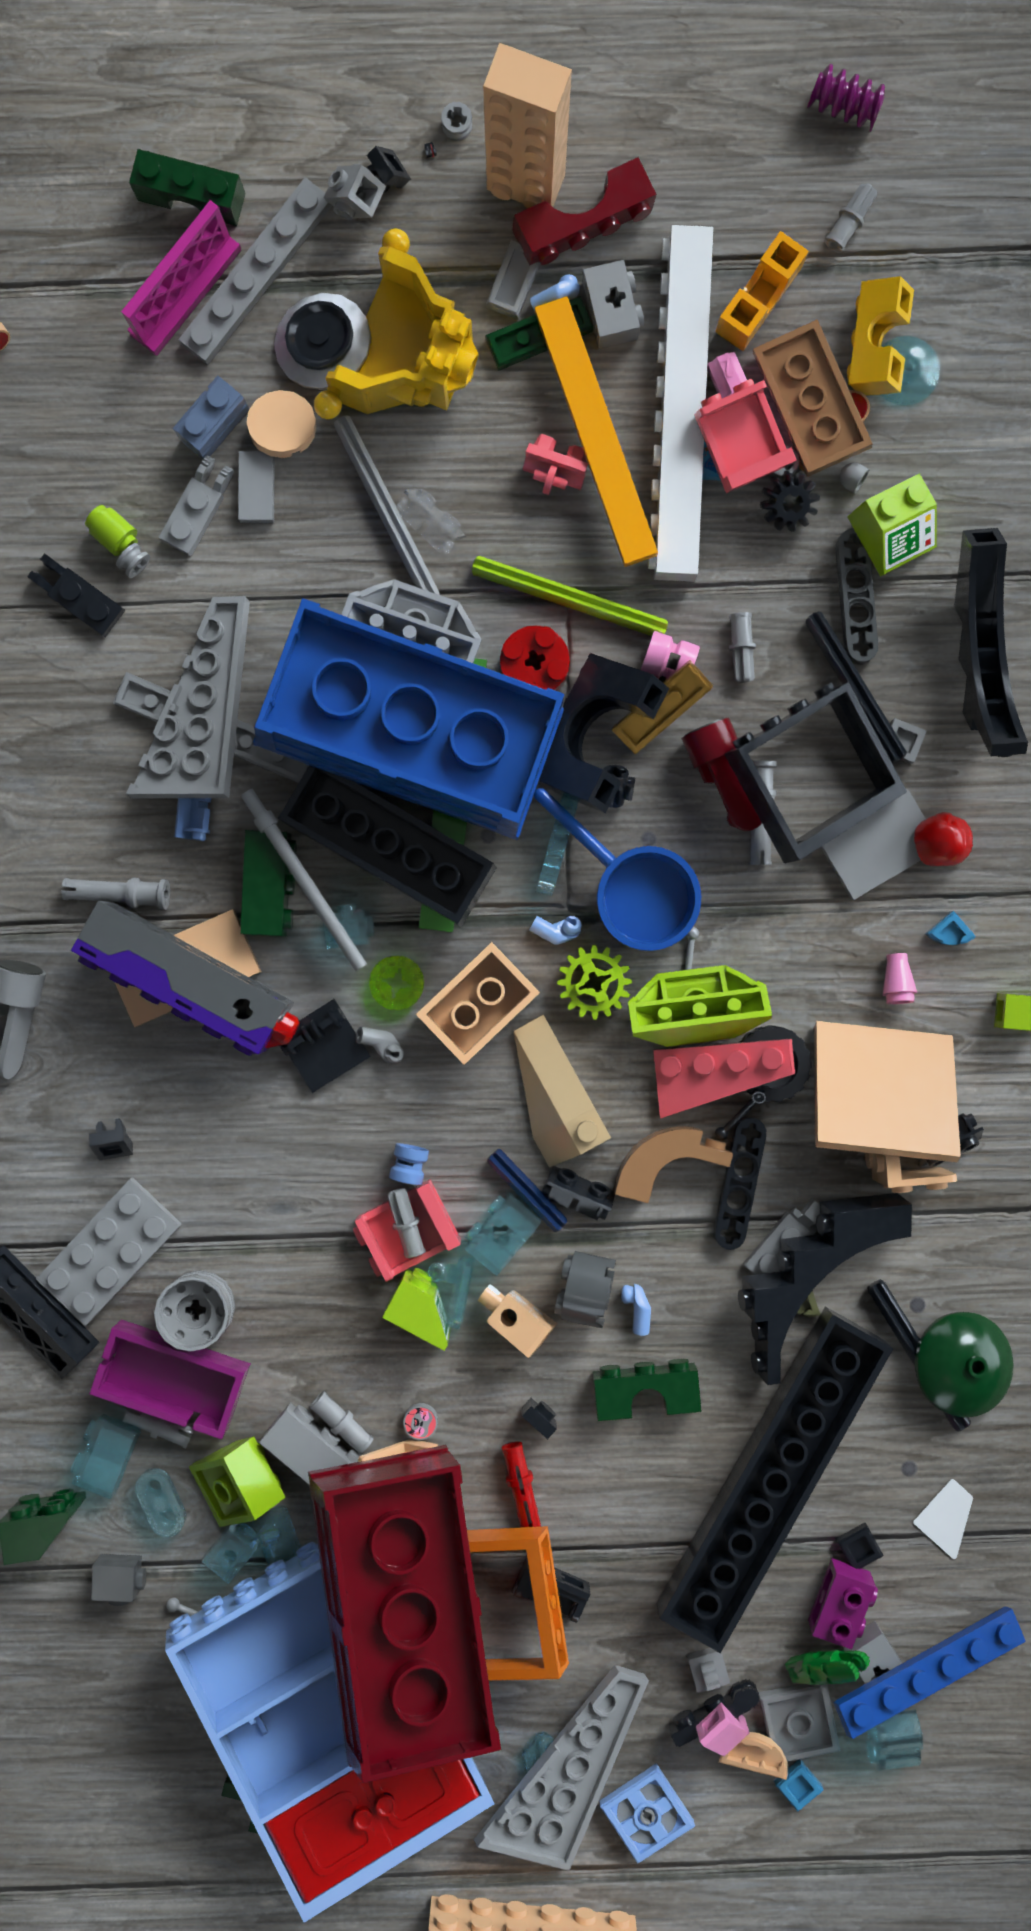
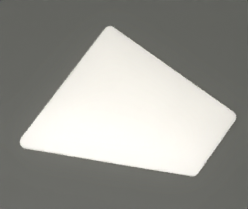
M951 1479L913 1521L922 1532L952 1559L957 1558L973 1496L954 1479Z

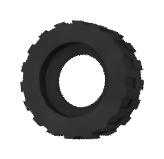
M772 1025L755 1028L754 1031L744 1035L745 1038L739 1041V1043L792 1039L795 1074L745 1090L747 1093L752 1095L755 1089L761 1088L766 1092V1102H782L783 1099H791L798 1091H802L805 1082L810 1078L809 1072L810 1068H812V1062L809 1057L811 1054L804 1045L805 1042L802 1038H799L791 1030Z

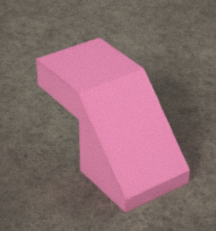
M722 1703L696 1725L699 1742L704 1747L722 1756L728 1754L749 1734L745 1717L740 1715L738 1718H735Z

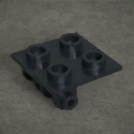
M335 999L299 1020L300 1024L291 1041L286 1045L280 1046L286 1056L289 1055L312 1093L371 1057L364 1045L356 1042V1032Z

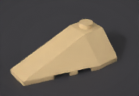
M541 1015L514 1030L532 1135L548 1166L552 1167L579 1156L610 1139L611 1136L545 1016Z

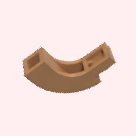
M689 1126L664 1128L646 1136L628 1152L618 1170L613 1192L618 1196L649 1203L655 1178L659 1171L669 1162L678 1158L690 1157L730 1167L733 1153L725 1149L726 1143L706 1138L705 1144L700 1143L703 1134L700 1128Z

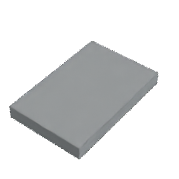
M908 789L899 798L820 847L851 900L857 899L921 861L917 854L914 837L916 827L926 818Z

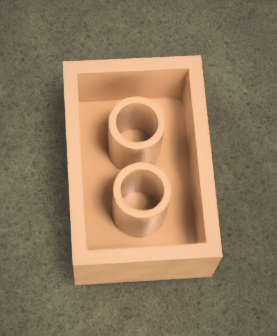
M491 942L416 1015L465 1065L540 992Z

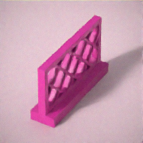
M211 200L121 311L130 326L127 330L129 334L156 356L242 250L240 244L230 237L219 207Z

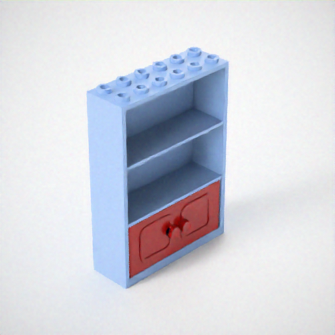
M310 1542L300 1547L296 1551L297 1556L286 1562L281 1559L272 1563L265 1569V1574L255 1580L252 1577L242 1580L233 1587L234 1592L223 1598L218 1595L209 1599L201 1606L202 1610L194 1615L189 1616L187 1613L173 1620L169 1624L170 1628L166 1630L165 1651L303 1922L308 1921L494 1805L483 1777L472 1757L367 1783H362L352 1767H349L318 1544H315V1542Z

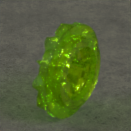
M399 955L389 956L379 961L370 974L369 987L373 998L381 1006L390 1010H403L419 1000L424 990V976L419 966L413 960ZM399 968H402L400 973L402 974V980L412 985L411 987L400 988L395 998H393L392 985L387 984L382 979L394 978Z

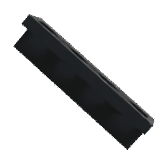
M4 1245L0 1248V1317L63 1379L100 1342L63 1304L36 1280V1277ZM56 1354H58L67 1363V1365Z

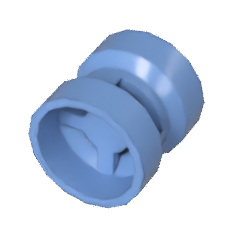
M396 1143L394 1149L396 1161L395 1165L390 1168L389 1178L402 1183L422 1185L424 1179L422 1167L423 1163L428 1160L429 1150L414 1145Z

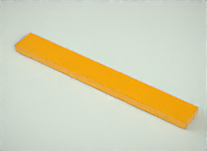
M568 296L536 306V318L624 567L657 557L658 550Z

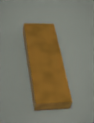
M691 660L687 661L663 682L669 690L654 720L630 711L613 726L612 731L634 754H637L713 688V684Z

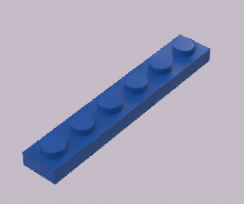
M1006 1606L835 1700L833 1703L846 1735L852 1739L856 1738L1026 1642L1013 1609Z

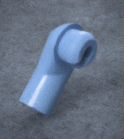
M570 274L564 275L560 278L559 283L531 297V305L535 311L536 306L568 296L569 300L574 299L579 294L580 285L575 276Z
M537 916L529 931L554 945H559L575 939L580 934L582 925L581 921L575 916H568L566 919L554 924Z
M637 1284L633 1286L624 1285L621 1290L622 1302L624 1304L633 1303L634 1307L632 1331L639 1336L648 1335L650 1332L651 1307L643 1288Z

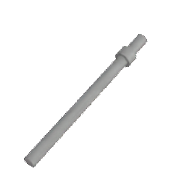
M253 789L244 792L241 797L255 817L254 824L260 833L266 834L355 972L366 966V961L277 827L278 820L272 811L266 810Z

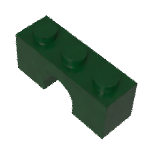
M137 149L129 184L138 201L167 209L172 208L173 201H182L202 211L211 200L219 207L226 224L238 225L246 194L238 174Z
M688 1359L669 1360L668 1365L655 1366L653 1362H639L634 1364V1368L620 1369L619 1365H605L600 1367V1371L593 1372L598 1421L632 1418V1400L638 1392L644 1389H653L662 1394L667 1415L702 1412L698 1370L695 1363H689Z

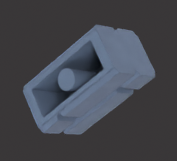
M218 375L208 386L209 390L204 391L173 427L178 438L202 459L207 455H212L249 411L244 397Z

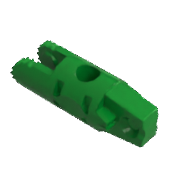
M859 1650L808 1652L791 1657L785 1663V1666L793 1683L809 1685L843 1684L855 1682L859 1678V1671H865L869 1666L870 1657Z

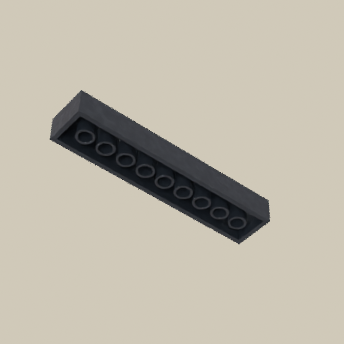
M824 1307L658 1599L656 1605L659 1619L721 1654L892 1353L893 1348L884 1339L828 1307Z

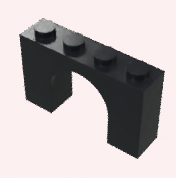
M590 653L562 707L564 712L538 784L552 792L606 813L622 782L604 769L584 761L582 744L588 728L599 716L615 709L628 710L654 720L669 688L651 673Z

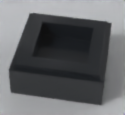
M865 1522L835 1538L850 1566L856 1569H861L884 1556Z

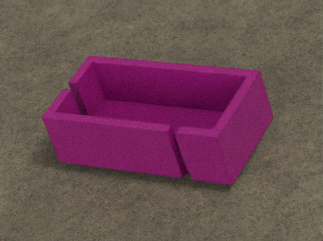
M121 1319L111 1329L102 1355L104 1360L99 1364L89 1394L184 1427L189 1423L194 1412L200 1413L194 1422L192 1430L222 1439L229 1429L251 1363L207 1348L191 1352L176 1349L164 1341L159 1332Z

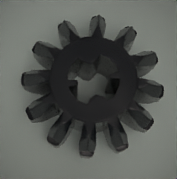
M784 471L783 482L775 476L771 477L770 480L774 486L773 490L765 487L762 489V493L769 497V500L760 502V508L769 510L765 514L764 519L767 522L775 520L774 527L779 531L787 525L789 531L795 532L797 521L806 527L809 521L805 515L807 513L816 515L818 512L817 509L810 506V503L820 500L818 494L810 493L816 484L811 480L805 482V474L798 472L793 478L790 471ZM789 494L796 497V499H792L795 502L792 508L783 506V504H787L784 498Z

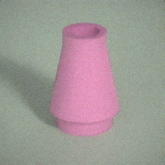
M895 953L886 955L887 965L882 994L886 996V1003L908 1004L915 1002L914 994L917 993V989L910 970L907 954Z

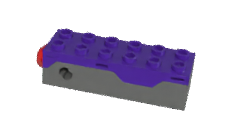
M97 902L70 950L79 955L77 961L93 970L98 968L107 970L111 973L108 977L110 980L126 988L131 985L141 989L140 996L154 1004L159 1005L161 1002L172 1006L171 1013L187 1022H190L191 1019L204 1024L202 1027L204 1032L218 1039H221L222 1036L228 1037L235 1041L233 1044L235 1049L248 1056H252L253 1053L261 1054L269 1048L288 1044L300 1024L298 1017L289 1013L294 1004L293 1001L114 902ZM246 999L250 1001L249 1008L253 1011L251 1016L245 1014L247 1008L243 1003Z

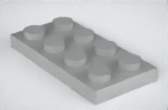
M132 1177L45 1268L36 1280L86 1326L182 1223Z

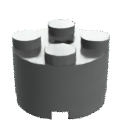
M575 1251L573 1256L568 1255L567 1259L565 1258L561 1279L567 1280L566 1289H561V1293H558L555 1314L561 1315V1320L603 1329L605 1319L599 1317H604V1312L608 1309L615 1272L608 1270V1268L613 1269L616 1265V1260Z

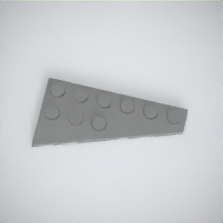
M245 596L212 597L196 633L198 640L191 656H186L182 665L184 672L178 685L174 684L153 731L155 737L147 755L143 754L138 765L141 767L135 783H130L126 795L131 799L229 798L250 605L249 600Z
M617 1665L613 1666L474 1838L478 1848L570 1871L649 1682L644 1673Z

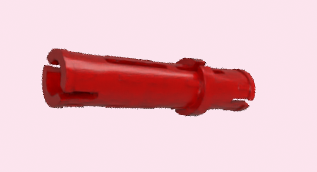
M520 1441L507 1443L501 1447L508 1472L506 1483L512 1489L520 1527H541L531 1484L534 1479L531 1470H528L523 1452V1444ZM516 1466L519 1467L523 1489H520ZM524 1501H527L531 1524L528 1523Z

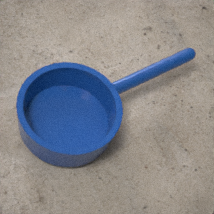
M544 788L535 790L534 798L606 867L598 886L597 905L601 920L613 937L631 948L653 951L676 944L690 932L699 916L702 897L700 884L695 872L681 856L662 847L643 846L628 850L616 858Z

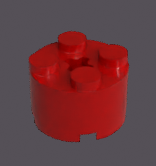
M537 625L523 627L511 634L503 644L500 655L501 674L545 690L550 688L559 691L566 681L570 665L569 651L564 640L550 627ZM535 657L537 661L542 660L540 670L535 671L533 666L527 667L530 658Z

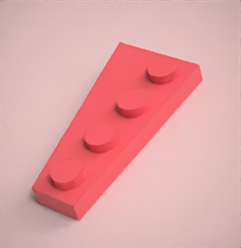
M792 1039L653 1050L660 1119L795 1074Z

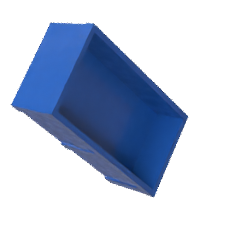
M302 598L255 724L253 745L518 840L564 712V708H562L564 694L550 688L545 690L444 653L441 648L427 643L425 645L419 644L321 608L320 604Z

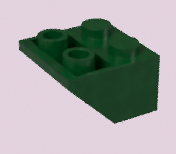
M69 1488L56 1491L52 1494L53 1496L40 1498L39 1494H29L20 1497L18 1502L0 1520V1543L4 1565L39 1560L86 1499L85 1491L74 1493V1490Z

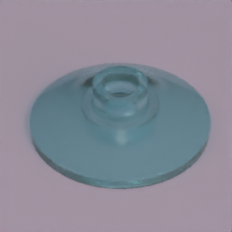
M900 336L887 341L882 347L892 346L905 358V362H910L914 366V370L907 371L904 369L901 393L881 394V396L891 403L903 406L923 401L933 392L940 377V364L935 351L925 341L912 336Z

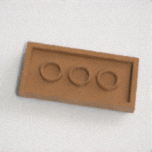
M818 319L753 349V355L807 477L872 448L871 438Z

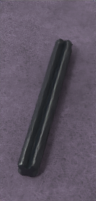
M820 611L813 613L806 619V626L842 684L849 682L891 762H898L906 756L907 751L823 613Z
M881 1279L874 1281L867 1287V1290L915 1366V1354L920 1338L886 1283ZM943 1412L957 1432L964 1430L971 1424L969 1417H957Z

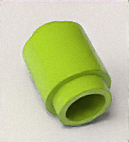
M99 505L86 518L85 526L89 529V534L114 556L121 555L128 546L138 543L136 539L137 530L113 508Z

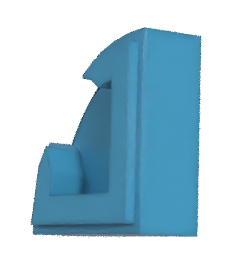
M950 911L925 933L935 942L944 945L964 944L976 937L954 911Z

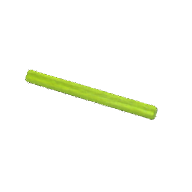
M477 556L472 565V574L650 636L653 635L654 631L665 634L668 627V621L663 618L482 556Z

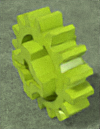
M592 945L588 954L580 947L578 948L579 957L577 959L571 955L566 957L571 964L569 968H559L562 973L566 974L565 979L557 981L558 985L565 986L566 991L562 992L559 996L560 998L569 997L571 999L567 1006L569 1010L576 1006L580 1007V1017H583L587 1011H591L593 1020H597L599 1011H603L609 1017L611 1016V1006L618 1009L622 1008L618 1000L620 996L627 998L630 996L627 991L623 990L624 985L632 984L631 979L624 978L623 973L627 972L630 968L629 966L620 967L618 965L622 958L620 954L613 958L609 957V947H606L602 953H598L597 946ZM592 959L603 960L612 968L605 971L595 967ZM580 964L583 971L579 982L571 985L572 974ZM593 972L595 976L603 977L609 975L608 978L603 979L604 981L599 984V991L595 992L593 988L586 987L579 990V987L589 981L588 974ZM617 979L616 991L608 999L606 993L610 982ZM584 993L594 997L597 1005L585 1004L577 996Z

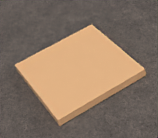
M816 1021L814 1026L815 1147L958 1162L961 1154L952 1035Z

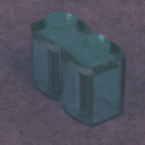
M102 1414L97 1421L91 1420L83 1437V1440L87 1441L84 1454L80 1452L77 1454L70 1470L71 1473L75 1474L72 1484L111 1499L120 1486L141 1429L106 1414Z
M916 1710L902 1711L868 1730L869 1740L866 1741L867 1754L870 1763H876L878 1771L920 1766L923 1735Z

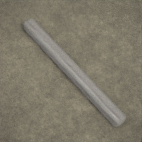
M344 415L334 421V427L415 587L440 595L351 417Z

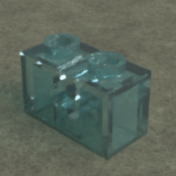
M510 1192L504 1198L498 1195L486 1210L490 1213L489 1217L483 1224L477 1221L465 1235V1238L468 1240L465 1250L496 1276H498L541 1224V1218ZM505 1224L508 1236L500 1235L496 1239L493 1226L500 1228Z

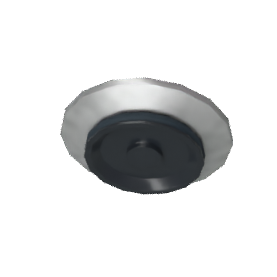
M319 293L303 298L288 309L277 327L274 347L277 362L290 380L304 388L325 390L328 387L326 375L328 371H334L337 365L358 373L368 357L372 338L368 320L356 303L339 294Z

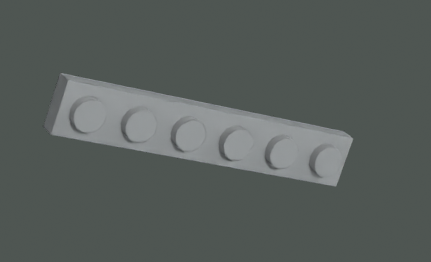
M306 177L302 180L178 339L182 346L208 365L332 207L324 199V191Z

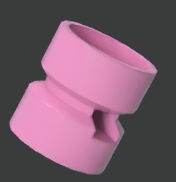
M654 631L641 670L653 674L658 679L664 676L667 680L687 661L691 660L695 665L700 646L684 640L676 644L673 642L672 636ZM671 652L680 655L675 670L666 667Z

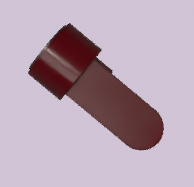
M730 718L718 719L685 734L681 739L693 768L699 769L704 783H715L728 813V824L741 831H752L758 828L762 823L724 755L735 748L732 742L738 738Z

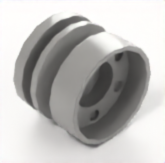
M202 1270L185 1273L169 1284L157 1299L154 1311L156 1328L164 1341L176 1349L190 1352L205 1349L216 1342L232 1322L235 1311L234 1295L227 1282L215 1273ZM196 1300H199L200 1306L206 1307V1310L199 1316L196 1315V1310L190 1309V1306Z

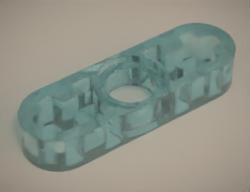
M562 796L560 804L575 817L578 802ZM556 819L535 891L548 896L553 895L570 832Z

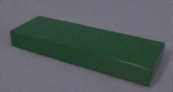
M581 296L569 300L581 336L593 332V325ZM536 315L485 335V340L498 371L548 351Z

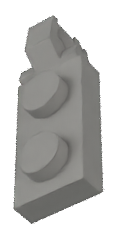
M810 1199L801 1211L794 1207L789 1213L786 1212L743 1264L755 1275L780 1272L777 1255L781 1252V1239L814 1235L818 1230L817 1225L814 1223L816 1222L817 1215L820 1214V1204Z

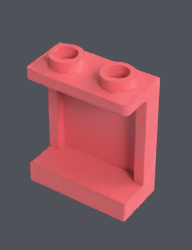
M753 379L746 380L734 386V393L724 398L721 397L720 393L701 401L702 408L694 414L726 494L797 461L792 447L786 449L764 394V389L767 387L764 380L754 384Z
M431 1179L407 1191L414 1216L419 1217L417 1226L426 1250L425 1253L417 1257L405 1258L398 1231L394 1230L392 1226L395 1221L389 1201L357 1216L355 1220L357 1226L353 1228L354 1234L361 1246L367 1245L373 1256L369 1258V1262L377 1277L382 1275L386 1282L392 1280L395 1275L446 1249L450 1251L461 1245L462 1239Z

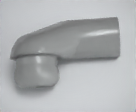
M366 1027L358 1028L356 1033V1042L358 1044L373 1046L380 1057L387 1063H398L402 1060L404 1051L392 1033Z

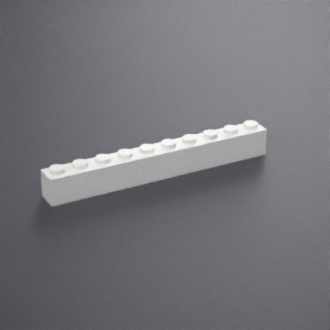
M672 225L669 238H663L662 260L668 261L667 273H661L660 295H666V307H660L659 329H665L664 342H658L657 363L663 364V376H657L655 395L656 398H662L661 411L655 410L654 432H660V445H654L652 462L653 466L659 467L658 479H652L651 501H657V514H651L650 531L652 535H656L655 545L658 550V556L648 559V569H654V580L695 582L698 575L704 438L694 414L702 408L700 402L706 399L713 227Z

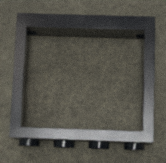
M831 682L814 692L817 698L809 703L805 698L788 707L789 715L780 719L779 715L770 718L760 725L763 731L754 736L751 732L742 735L732 742L735 748L724 754L783 863L800 861L907 792L849 682L834 687ZM830 704L876 789L795 840L748 753Z

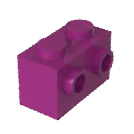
M831 1558L808 1618L812 1636L852 1650L856 1638H861L866 1624L864 1617L867 1609L874 1606L877 1598L878 1589L870 1571L862 1568L856 1569L848 1563Z

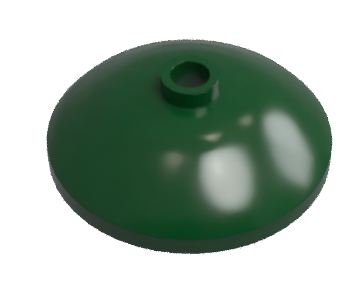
M971 1312L946 1314L935 1320L925 1330L918 1343L915 1354V1372L920 1389L932 1405L949 1415L967 1418L989 1412L1004 1398L1012 1381L1014 1363L1010 1344L1001 1329L982 1315ZM975 1361H977L979 1367L978 1370L974 1373L972 1370V1365Z

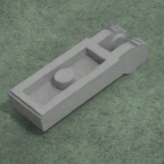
M208 455L201 461L196 470L195 477H192L159 535L160 540L190 557L193 555L223 501V494L234 472L232 468L224 466L215 480L213 489L205 485L215 462V459Z

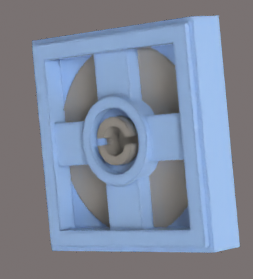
M657 1763L599 1800L602 1811L637 1864L695 1827L694 1819Z

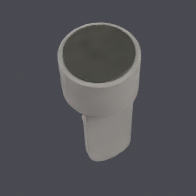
M0 960V1016L8 1015L0 1048V1077L5 1079L14 1077L21 1067L34 1007L39 1006L46 972L40 967L16 960Z

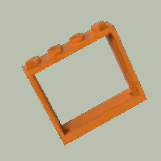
M548 1526L467 1530L470 1552L526 1550L543 1658L486 1659L488 1680L560 1679L569 1665Z

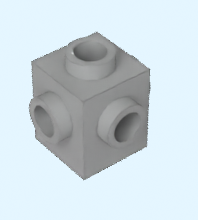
M360 164L337 166V169L328 180L329 187L324 199L334 206L333 210L338 216L346 220L372 218L386 185L377 179L369 169Z

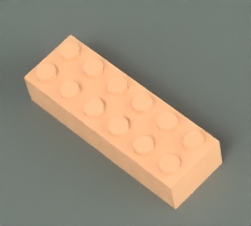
M499 43L483 85L487 190L491 191L499 199H513L521 202L526 208H530L543 201L548 202L554 207L565 177L572 69Z
M445 1894L440 1897L431 1896L428 1931H637L635 1915H628L623 1911H612L611 1913L595 1912L586 1907L576 1910L563 1909L553 1904L532 1906L520 1901L500 1903L492 1902L487 1898L469 1900Z

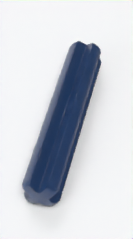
M497 1149L488 1157V1164L553 1232H557L565 1226L567 1218L541 1193L539 1188L501 1149Z

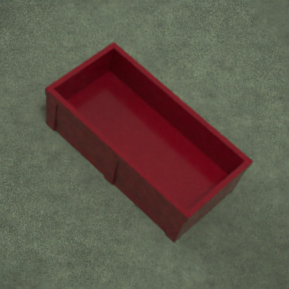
M442 1445L309 1471L308 1476L349 1767H352L362 1783H367L501 1750L499 1731L494 1722L479 1617L482 1616L480 1598L475 1590L460 1485L463 1483L461 1466L449 1452L448 1447Z

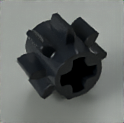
M620 765L604 767L605 771L622 782L609 807L618 808L624 804L625 800L632 801L635 777H629V771Z

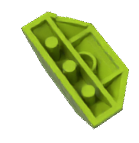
M726 965L658 973L635 997L633 996L628 1001L633 1037L666 1047L736 1038L772 1019L766 984L760 981L756 982L747 975Z

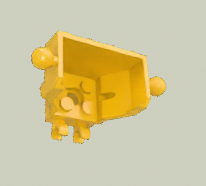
M394 228L388 230L383 236L382 247H380L378 252L383 278L366 315L372 338L368 357L358 373L341 365H337L334 371H328L326 375L327 390L320 392L314 400L315 412L323 419L330 420L337 417L341 412L342 404L365 414H371L402 404H407L411 407L413 405L424 407L428 403L447 411L454 392L465 388L472 381L478 359V351L473 343L472 321L466 318L464 313L454 310V301L435 293L417 258L407 254L410 248V240L408 235L401 229Z

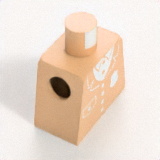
M490 1284L477 1300L492 1312L487 1323L528 1358L539 1349L558 1324L514 1290L504 1296ZM508 1309L516 1313V1321L509 1319L507 1315Z

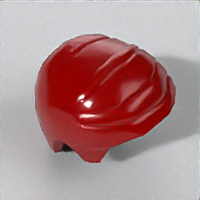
M941 812L925 819L915 829L914 842L917 854L921 861L928 866H955L962 863L969 856L973 847V833L970 826L964 819L956 817L949 812Z

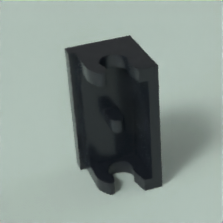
M526 1555L513 1585L512 1593L517 1598L523 1596L534 1601ZM554 1567L561 1613L571 1618L570 1621L577 1623L591 1595L589 1582Z

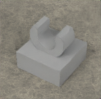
M712 1648L687 1654L697 1693L715 1690L730 1684L722 1652L720 1654Z

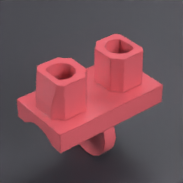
M540 434L534 444L529 443L525 454L523 471L534 474V480L545 483L542 493L550 495L553 486L563 490L566 489V486L581 490L588 466L582 447L576 445L569 446L567 455L554 452L557 441L553 437Z

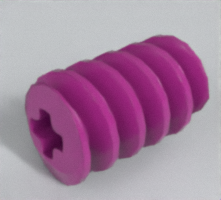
M829 64L823 72H820L807 108H810L816 100H819L818 112L823 113L829 105H832L831 117L836 118L841 110H844L845 123H848L854 115H857V127L861 128L867 120H870L871 132L885 98V85L880 84L872 92L871 79H867L862 87H859V74H854L850 81L846 82V69H842L836 77H833V64Z

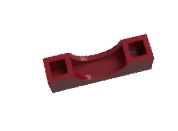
M639 157L607 171L604 197L593 209L580 214H569L561 212L552 207L548 202L543 201L515 214L512 231L524 251L523 254L529 266L536 262L546 265L553 262L560 253L568 249L576 251L583 248L589 243L590 239L600 234L602 236L613 234L622 224L633 220V222L643 220L651 213L657 194Z

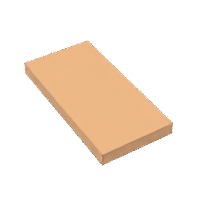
M234 909L174 935L248 977L262 972L246 935L240 934L241 924ZM115 983L134 1027L168 1014L173 1008L166 1003L160 1002L157 1005L140 996L142 990L129 985L126 988Z

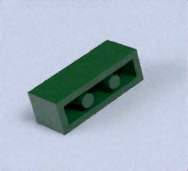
M245 830L240 934L287 936V929L292 930L293 909H288L289 895H294L295 878L290 874L289 869L265 833H260L259 830ZM281 831L284 838L296 854V840H291L290 833Z

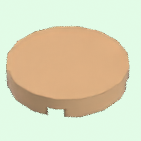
M278 390L264 394L253 403L247 417V427L253 444L259 451L271 457L287 458L299 450L301 453L309 447L315 438L317 425L312 406L304 397L291 391Z

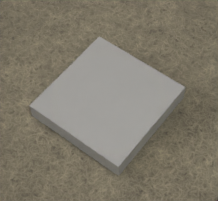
M798 1684L759 1692L767 1737L771 1738L782 1749L787 1762L841 1751L827 1685Z

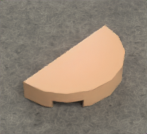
M749 1732L725 1756L720 1755L718 1762L787 1780L788 1776L787 1759L782 1749L771 1738L756 1732Z

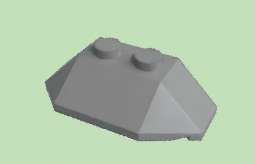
M395 579L371 586L360 592L349 593L341 614L419 644L425 645L427 643L443 649L442 652L474 663L482 640L460 602Z

